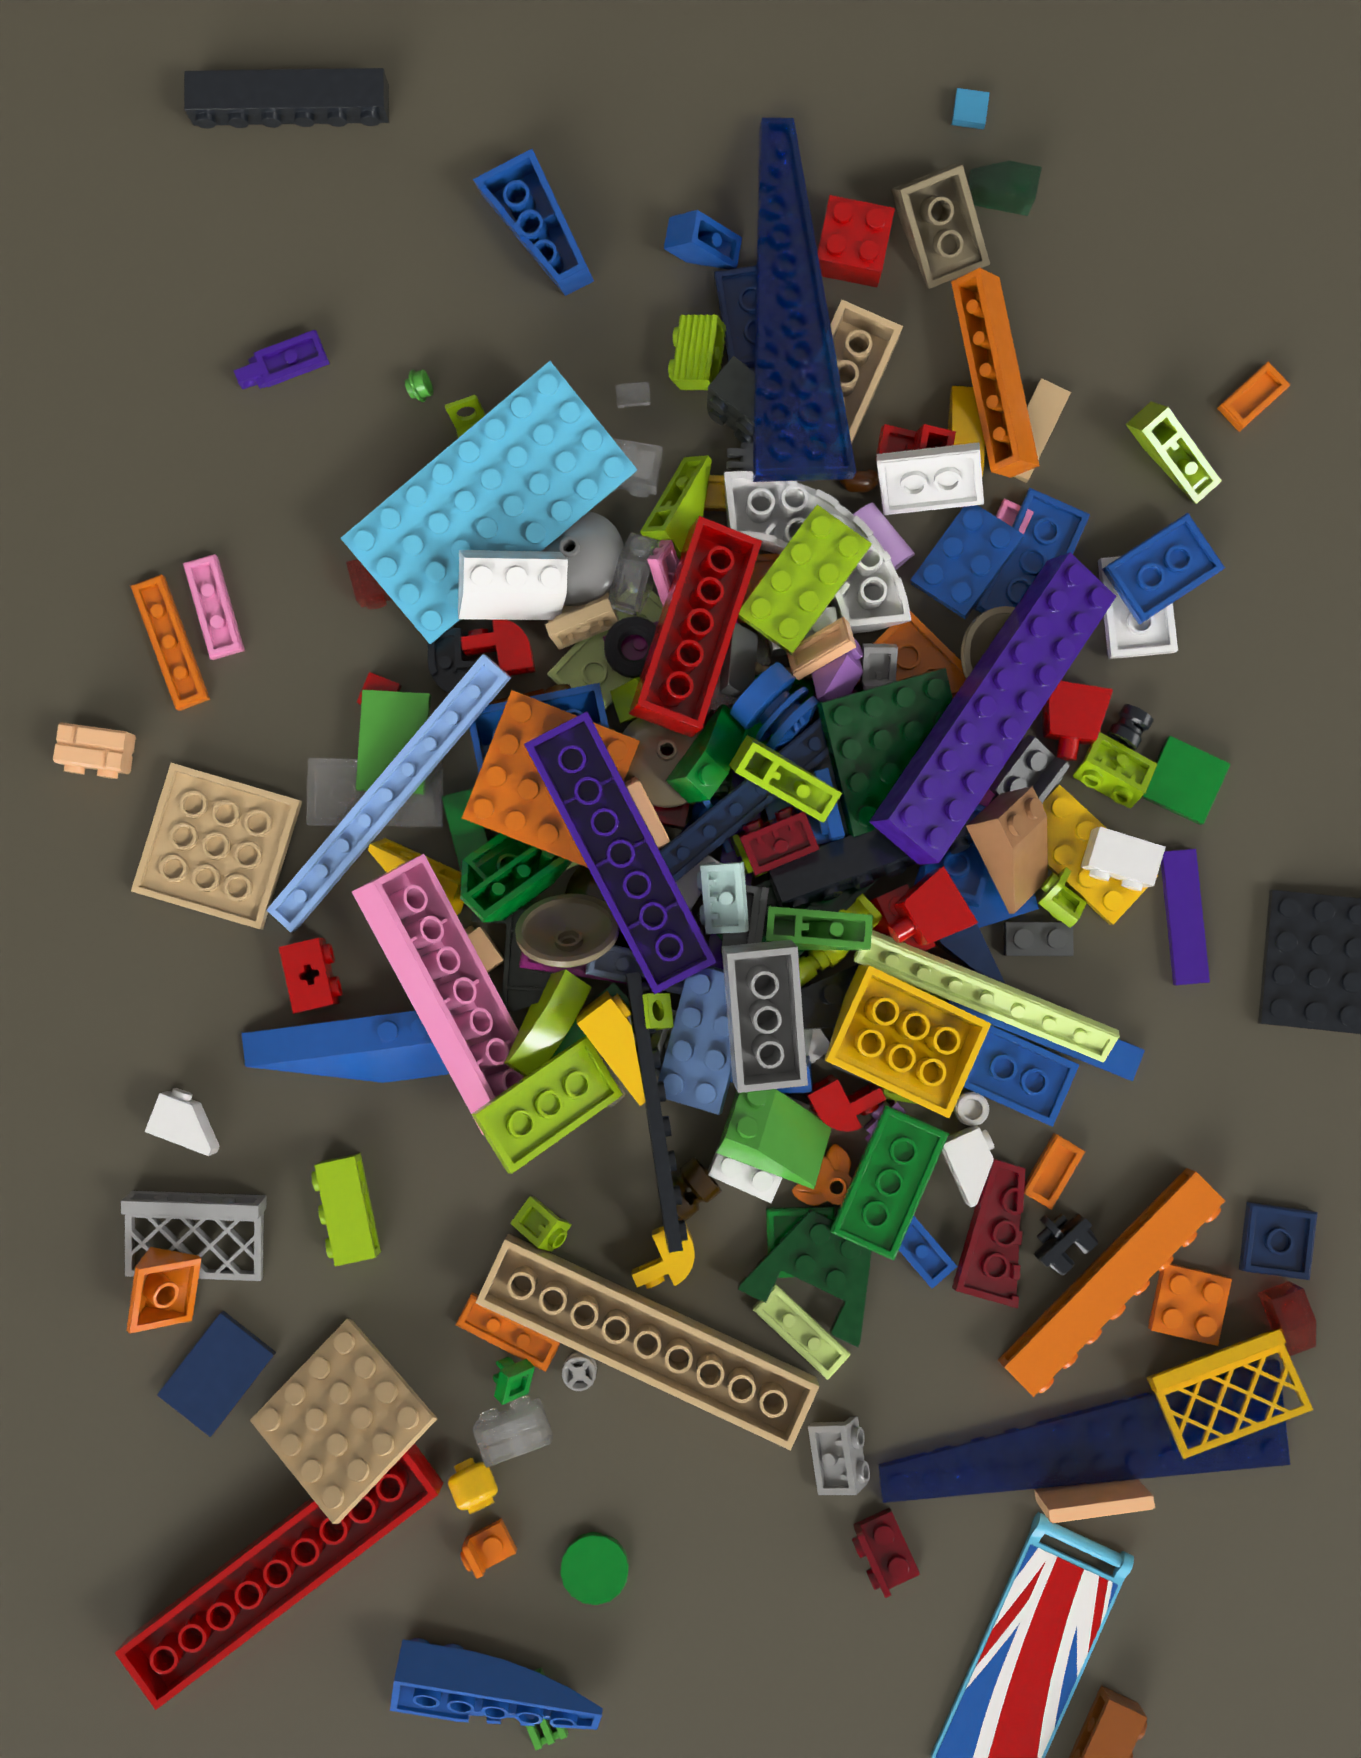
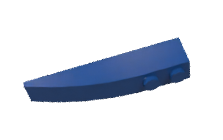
M416 1011L241 1033L245 1067L380 1083L449 1074Z
M421 1638L402 1640L390 1711L456 1722H469L470 1716H486L487 1724H501V1719L516 1718L522 1726H535V1724L541 1723L544 1718L550 1720L552 1727L592 1730L598 1729L603 1711L602 1707L576 1691L538 1672L504 1659L464 1650L463 1647L456 1644L434 1645Z

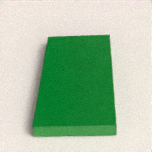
M884 1105L830 1232L894 1261L949 1133Z

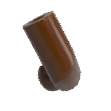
M842 458L829 468L848 492H869L879 483V476L875 470L852 471Z

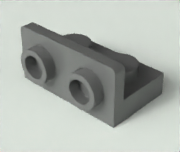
M1027 735L1001 769L989 789L998 796L1001 793L1033 786L1039 800L1043 804L1052 789L1061 782L1070 764L1064 759L1055 757L1036 737Z

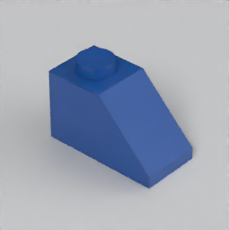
M694 210L669 217L664 250L687 263L722 269H734L738 265L742 237L699 210Z

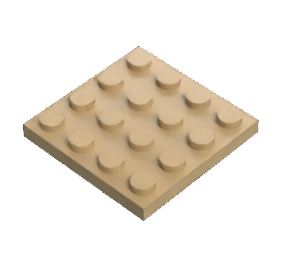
M170 763L131 892L263 930L268 915L267 909L273 899L302 801Z
M346 1319L250 1421L332 1524H339L438 1418L356 1323L351 1319Z

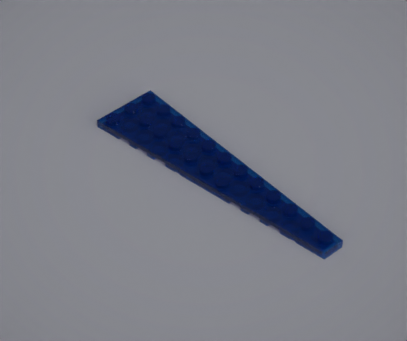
M762 118L759 126L753 482L853 479L856 474V466L794 118Z
M1276 1359L1267 1360L1264 1362L1261 1371L1279 1378L1281 1375L1280 1362ZM1256 1363V1364H1252V1365H1250V1366H1253V1367L1256 1368L1257 1363ZM1244 1367L1234 1369L1229 1383L1247 1391L1254 1372ZM1226 1374L1219 1375L1216 1377L1224 1380ZM1259 1375L1253 1394L1271 1401L1277 1382ZM1210 1378L1202 1381L1197 1395L1215 1403L1222 1384ZM1195 1384L1184 1389L1192 1392ZM1227 1387L1221 1406L1239 1413L1245 1395ZM1282 1389L1276 1404L1284 1408ZM1178 1390L1165 1395L1170 1409L1183 1415L1190 1396ZM1148 1392L1133 1396L1128 1400L1121 1399L1036 1422V1425L1021 1429L1013 1428L991 1437L985 1438L982 1436L971 1439V1442L953 1447L949 1445L929 1453L923 1452L878 1464L881 1499L883 1503L1291 1464L1286 1421L1183 1459L1155 1393L1151 1394ZM1251 1398L1244 1417L1255 1422L1264 1420L1269 1406ZM1195 1399L1188 1418L1207 1426L1213 1407ZM1274 1409L1272 1416L1280 1414L1282 1412L1277 1409ZM1219 1410L1212 1429L1222 1434L1230 1433L1237 1418ZM1174 1416L1175 1421L1179 1427L1181 1419ZM1242 1421L1240 1428L1251 1424ZM1188 1422L1185 1425L1182 1437L1187 1448L1200 1444L1205 1430ZM1210 1433L1207 1441L1219 1436Z

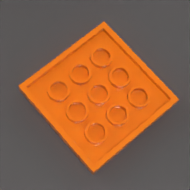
M511 690L462 819L588 868L524 745L526 742L577 716ZM594 723L624 781L640 741Z

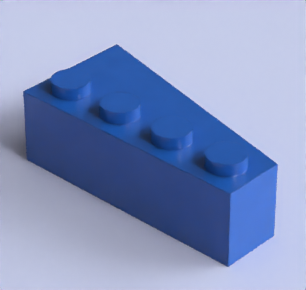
M533 149L473 179L482 196L564 296L594 282Z

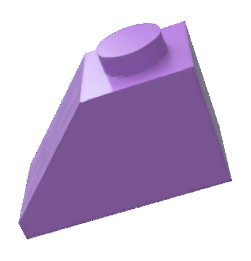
M854 639L856 648L812 673L817 699L820 702L851 694L863 674L860 658L863 657V651L856 639Z

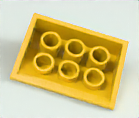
M859 965L844 997L825 1061L946 1118H950L991 1023L870 965Z

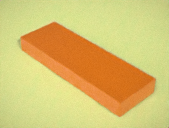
M472 1292L456 1326L522 1360L527 1359L535 1367L546 1372L560 1343L476 1304L479 1295Z

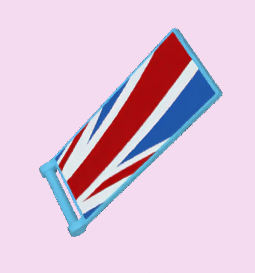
M1038 1512L1033 1519L1027 1540L933 1747L931 1758H1045L1120 1588L1132 1570L1134 1556L1124 1551L1118 1553L1056 1523H1051L1045 1514ZM1044 1534H1047L1115 1566L1113 1575L1039 1541Z

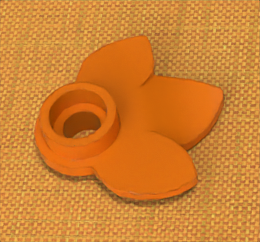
M833 1144L827 1151L826 1156L823 1157L815 1188L811 1189L797 1184L792 1189L794 1196L801 1202L812 1206H818L827 1201L834 1205H841L852 1180V1177L849 1175L851 1160L848 1153L839 1145ZM836 1181H840L843 1184V1191L840 1194H835L832 1191V1184Z

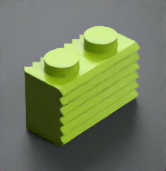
M680 315L679 327H675L673 330V344L676 347L675 357L669 361L668 365L669 377L680 390H708V386L720 373L726 325L718 315Z

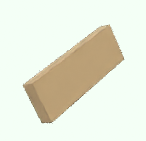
M1042 378L1027 406L1038 460L1071 394L1070 391ZM1034 469L1016 475L1014 478L1027 483Z

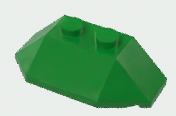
M500 833L462 859L460 899L483 923L505 920L553 885L571 865L572 861Z

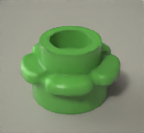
M413 369L410 370L408 379H405L407 392L412 399L417 398V400L425 402L426 397L433 395L431 380L423 369L417 372Z

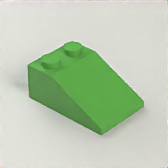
M777 1089L742 1093L736 1091L716 1153L814 1189L832 1128Z

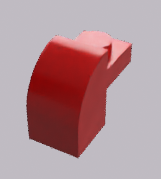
M884 424L881 428L875 460H877V454L954 445L956 431L923 424L918 431H912Z
M492 620L494 632L488 633V629H475L468 632L469 636L461 637L462 650L466 656L497 652L499 667L509 676L536 672L532 647L526 634L517 624L509 620Z
M832 1074L814 1083L812 1092L804 1093L815 1115L826 1125L839 1131H854L862 1128L856 1115L860 1113L862 1116L868 1115L879 1108V1103L886 1100L881 1088L873 1083L846 1096L839 1080Z

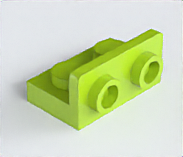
M1099 732L1097 740L1090 744L1083 762L1075 770L1073 777L1087 787L1093 788L1111 798L1114 802L1127 808H1132L1146 793L1157 763Z

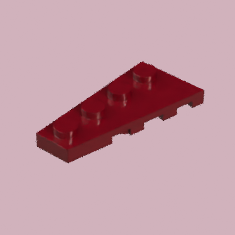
M998 1159L993 1160L979 1201L975 1206L953 1281L952 1289L955 1291L1018 1308L1017 1280H1020L1021 1267L1018 1264L1019 1245H1022L1020 1218L1024 1207L1025 1168Z

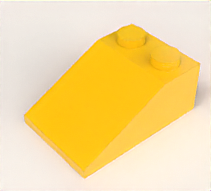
M606 991L579 1012L576 1022L636 1102L641 1106L646 1101L632 1025L628 1019L632 1013L618 993L612 997Z

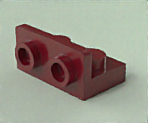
M792 805L774 813L776 818L763 823L762 819H757L742 826L744 831L738 833V836L755 876L819 850L805 812L800 809L795 810Z
M890 1507L853 1524L857 1536L851 1539L859 1557L863 1558L866 1556L871 1568L867 1569L866 1572L874 1590L881 1588L884 1597L888 1598L892 1596L891 1588L921 1575Z

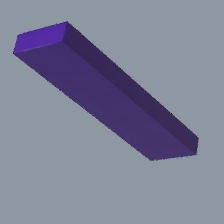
M1196 849L1164 851L1161 871L1173 985L1210 983Z

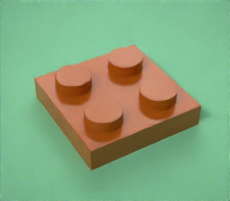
M1170 1264L1159 1273L1148 1328L1151 1331L1218 1346L1232 1279L1227 1276Z

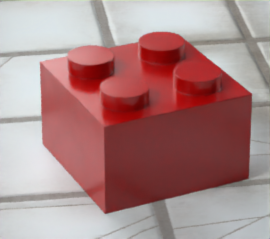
M829 195L813 275L877 288L883 269L895 208Z

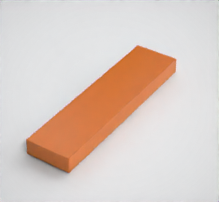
M161 574L131 585L175 709L181 711L210 700L165 576Z

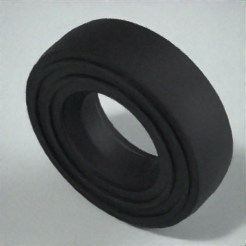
M636 616L623 618L616 622L609 629L604 641L605 657L611 668L624 677H641L657 626L648 619ZM630 635H639L648 644L646 655L639 660H630L622 653V642Z

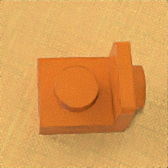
M501 1518L465 1537L460 1556L468 1572L472 1570L478 1579L484 1576L485 1570L516 1554L517 1547Z

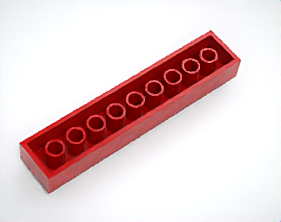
M414 1443L339 1524H332L311 1497L128 1636L116 1650V1656L154 1709L157 1710L439 1495L444 1482Z

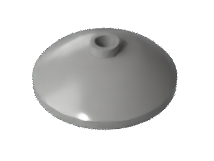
M591 511L543 550L547 552H562L568 559L565 606L585 605L604 596L619 580L625 564L624 543L618 530L608 519ZM575 545L573 551L566 552L568 546Z

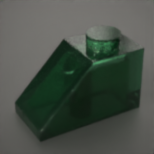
M1009 160L971 169L968 185L974 206L1028 216L1036 199L1042 167Z

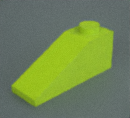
M1151 401L1125 424L1142 448L1193 503L1197 504L1221 482V479L1169 407Z
M709 455L684 457L640 531L653 549L660 548L659 542L661 540H672L677 557L680 559L690 527L699 516L703 517L712 463Z
M749 735L745 737L729 764L735 773L823 823L842 794L839 790Z

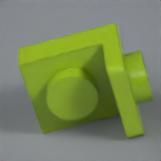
M532 1196L527 1199L510 1223L537 1248L551 1252L564 1243L567 1238V1231L571 1227L567 1220L559 1218L536 1197Z

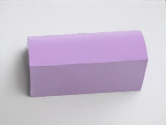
M873 502L865 505L853 514L862 519L873 531L875 538L890 555L895 570L915 555L913 550Z

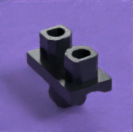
M1062 1213L1053 1221L1044 1215L1039 1220L1046 1228L1037 1235V1238L1044 1245L1034 1255L1046 1267L1050 1266L1063 1276L1075 1264L1064 1252L1074 1243L1086 1254L1099 1242L1090 1230V1227L1093 1225L1078 1213L1069 1222Z

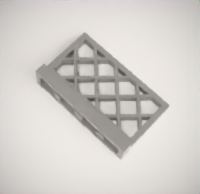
M131 1191L121 1200V1214H125V1276L134 1277L135 1253L141 1247L146 1251L153 1247L148 1240L158 1231L173 1244L168 1250L173 1251L177 1248L180 1252L187 1254L193 1253L182 1242L194 1232L206 1245L198 1256L202 1257L210 1249L223 1262L218 1269H208L201 1262L198 1279L261 1281L263 1279L264 1211L267 1206V1195ZM135 1217L147 1218L156 1229L144 1238L135 1229ZM158 1218H165V1220L161 1222ZM171 1219H181L190 1230L178 1239L165 1225ZM205 1220H215L224 1231L212 1240L199 1226ZM239 1221L254 1222V1235L247 1242L233 1229ZM225 1234H228L240 1246L230 1258L216 1245ZM253 1241H254V1249L250 1246V1244H251ZM242 1251H245L254 1260V1271L241 1270L233 1260Z

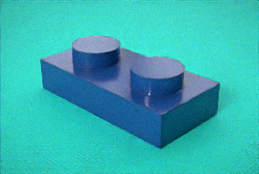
M913 1216L899 1251L931 1288H934L958 1266L917 1218Z

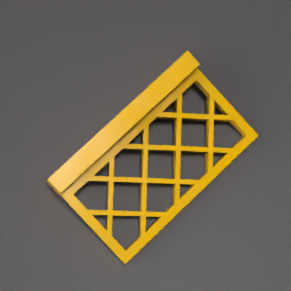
M1281 1329L1264 1332L1146 1377L1151 1390L1154 1391L1183 1459L1313 1410L1284 1345L1286 1340ZM1275 1353L1279 1354L1284 1365L1279 1378L1261 1371L1266 1357ZM1258 1360L1256 1368L1248 1365L1249 1363ZM1242 1366L1254 1372L1247 1391L1229 1383L1235 1368ZM1227 1372L1224 1380L1216 1377L1217 1375ZM1287 1374L1292 1384L1285 1381ZM1259 1375L1277 1382L1271 1401L1253 1394ZM1209 1378L1222 1384L1215 1403L1197 1395L1202 1381ZM1195 1384L1192 1392L1184 1389ZM1283 1386L1296 1392L1301 1406L1288 1410L1276 1404ZM1227 1387L1245 1395L1239 1413L1221 1406ZM1178 1390L1190 1396L1183 1415L1170 1409L1165 1395ZM1251 1398L1269 1406L1264 1420L1255 1422L1244 1417ZM1195 1399L1213 1407L1207 1426L1188 1418ZM1274 1409H1277L1282 1412L1280 1414L1272 1416ZM1219 1410L1237 1418L1232 1432L1222 1434L1212 1429ZM1174 1416L1181 1419L1179 1427L1175 1421ZM1242 1421L1251 1424L1240 1428ZM1187 1422L1205 1430L1200 1444L1187 1448L1182 1437ZM1210 1433L1219 1436L1207 1441Z

